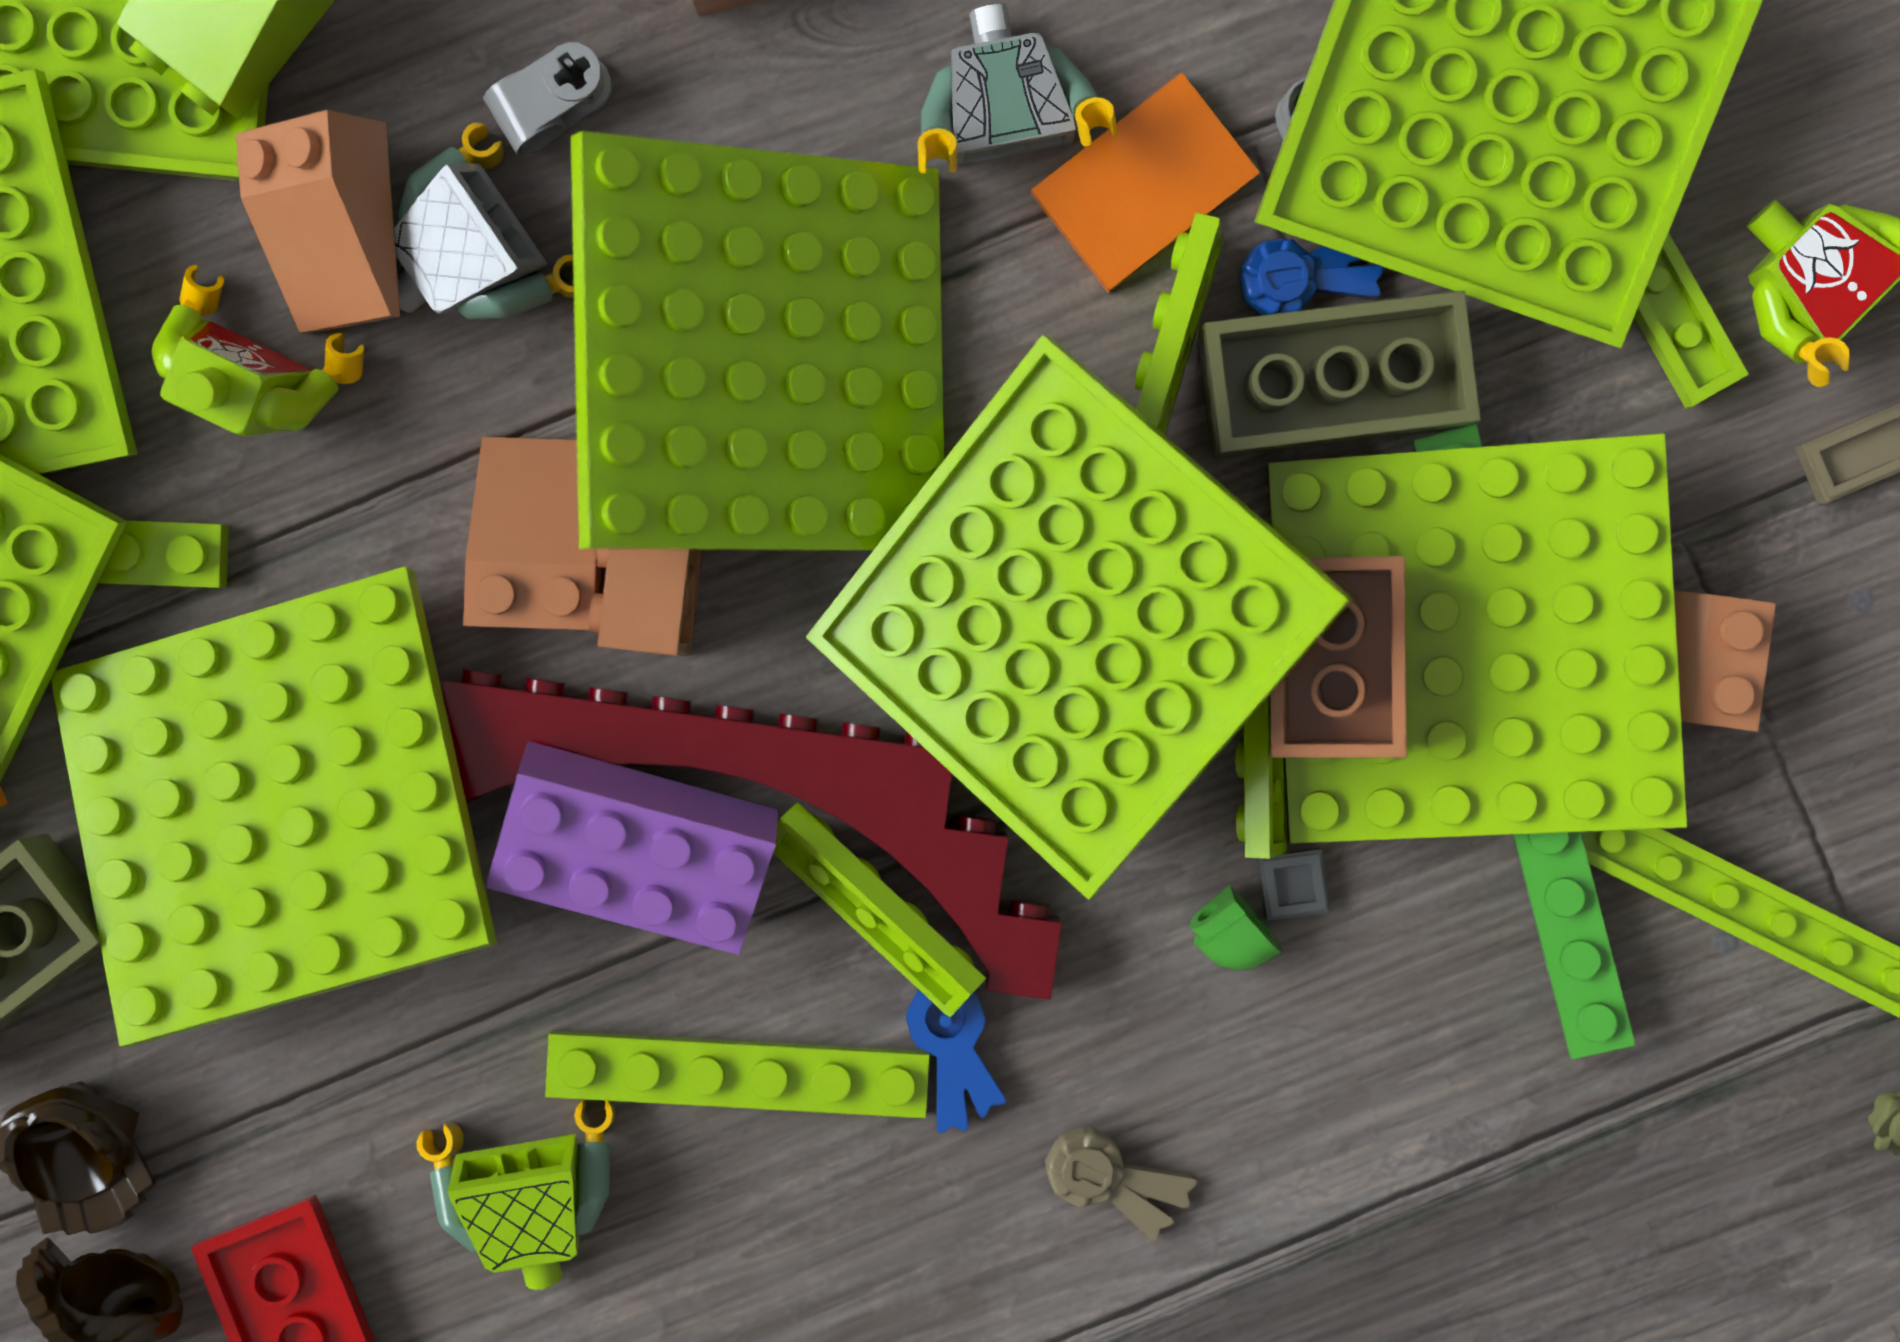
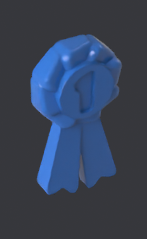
M1275 239L1258 243L1250 250L1240 265L1239 280L1242 297L1247 304L1261 315L1301 311L1315 292L1365 299L1377 297L1380 295V288L1376 280L1383 273L1384 267L1379 265L1349 267V263L1361 259L1325 246L1308 253L1295 240Z
M918 989L908 1007L906 1021L915 1045L937 1057V1130L939 1133H944L954 1126L961 1131H967L969 1123L964 1096L965 1089L968 1090L977 1113L982 1118L987 1115L991 1105H1003L1006 1103L1005 1094L973 1048L985 1024V1016L980 999L974 991L961 1007L949 1017Z

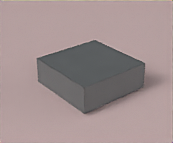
M1312 848L1290 851L1270 859L1256 858L1264 917L1267 921L1331 912L1322 849Z

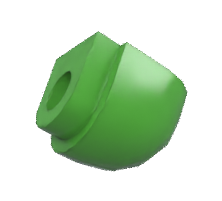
M1230 884L1204 905L1190 922L1189 927L1196 934L1193 943L1206 957L1223 968L1234 971L1253 970L1270 962L1283 952L1279 941L1267 924Z

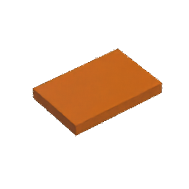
M1182 72L1116 123L1117 136L1112 137L1111 131L1108 129L1095 139L1091 146L1082 149L1031 189L1030 194L1107 293L1111 292L1175 242L1180 232L1186 233L1189 231L1195 213L1211 214L1260 174L1259 170Z

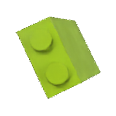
M128 0L116 24L136 39L128 50L162 76L170 66L187 79V82L180 91L202 109L213 116L222 107L240 121L335 0Z

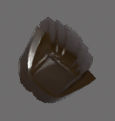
M83 1081L71 1083L67 1086L63 1085L32 1097L8 1110L0 1122V1169L9 1175L11 1183L20 1191H28L32 1196L43 1234L64 1231L67 1235L84 1231L93 1234L117 1228L133 1216L132 1211L146 1201L144 1194L156 1185L146 1161L133 1140L139 1113L128 1106L100 1097Z
M47 1237L31 1248L30 1254L22 1258V1268L17 1270L16 1286L20 1300L27 1308L30 1320L41 1330L42 1335L49 1342H168L177 1331L183 1318L184 1307L182 1300L178 1296L180 1294V1287L177 1278L172 1271L147 1254L134 1253L126 1249H109L102 1253L81 1255L71 1262L58 1246Z

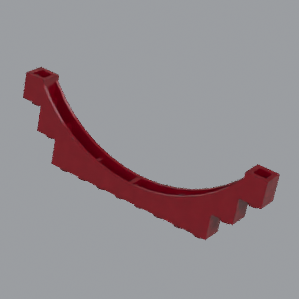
M463 669L462 680H442V695L467 804L492 791L515 784L527 741L615 765L685 766L752 780L814 805L846 822L890 853L932 893L961 928L987 970V991L1051 1000L1062 924L1059 916L1048 915V904L1029 900L1012 899L1010 909L999 908L1008 844L1007 833L995 831L996 820L976 816L959 815L957 826L945 824L952 773L907 731L905 742L879 739L881 727L843 722L842 733L816 730L818 718L780 713L777 725L753 721L754 709L716 704L715 716L691 713L690 700L664 696H653L652 707L627 704L628 692L599 687H590L588 698L563 695L565 683L526 678L525 689L500 686L502 674Z

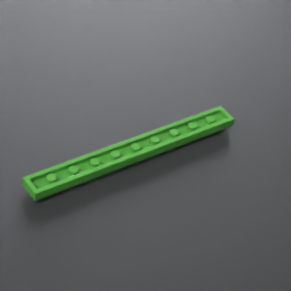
M1477 424L1420 438L1412 442L1415 452L1482 447ZM1581 832L1513 834L1570 1058L1577 1059L1636 1046Z

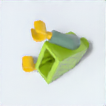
M585 1100L578 1104L574 1115L575 1122L579 1129L585 1132V1143L579 1145L576 1134L458 1154L462 1149L464 1137L460 1127L455 1123L449 1122L443 1126L447 1145L443 1152L435 1147L431 1129L422 1131L417 1139V1150L425 1160L434 1163L435 1170L429 1174L437 1218L441 1228L468 1251L477 1252L485 1269L493 1273L521 1268L526 1286L533 1290H543L557 1284L563 1275L560 1262L571 1260L578 1255L580 1235L594 1229L610 1192V1144L604 1143V1131L614 1122L615 1108L612 1102L605 1101L606 1120L601 1126L597 1127L588 1124L584 1118Z

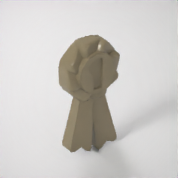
M1082 1127L1060 1135L1045 1159V1170L1050 1186L1056 1195L1079 1208L1110 1200L1153 1242L1158 1239L1160 1228L1169 1227L1174 1221L1166 1209L1149 1198L1183 1209L1189 1208L1190 1201L1187 1193L1197 1184V1180L1191 1174L1123 1163L1116 1141L1093 1127Z

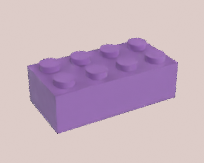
M527 741L485 888L739 955L776 846L778 809Z

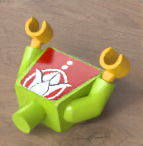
M1774 199L1756 214L1746 226L1771 251L1748 275L1749 282L1754 288L1752 300L1760 335L1798 364L1807 362V377L1810 383L1816 387H1824L1829 384L1830 372L1821 363L1832 362L1837 364L1843 371L1849 370V348L1841 339L1900 280V218L1887 213L1847 204L1836 206L1829 203L1809 213L1799 222L1777 199Z
M192 265L186 269L179 298L181 305H175L172 308L152 346V358L160 377L165 379L160 396L184 410L242 436L298 431L305 428L338 392L337 383H354L361 378L363 373L364 345L361 344L352 353H343L345 335L342 333H335L327 338L324 368L322 370H312L210 320L203 321L202 316L211 315L218 309L224 278L220 275L214 286L204 287L195 283L199 269L198 265Z

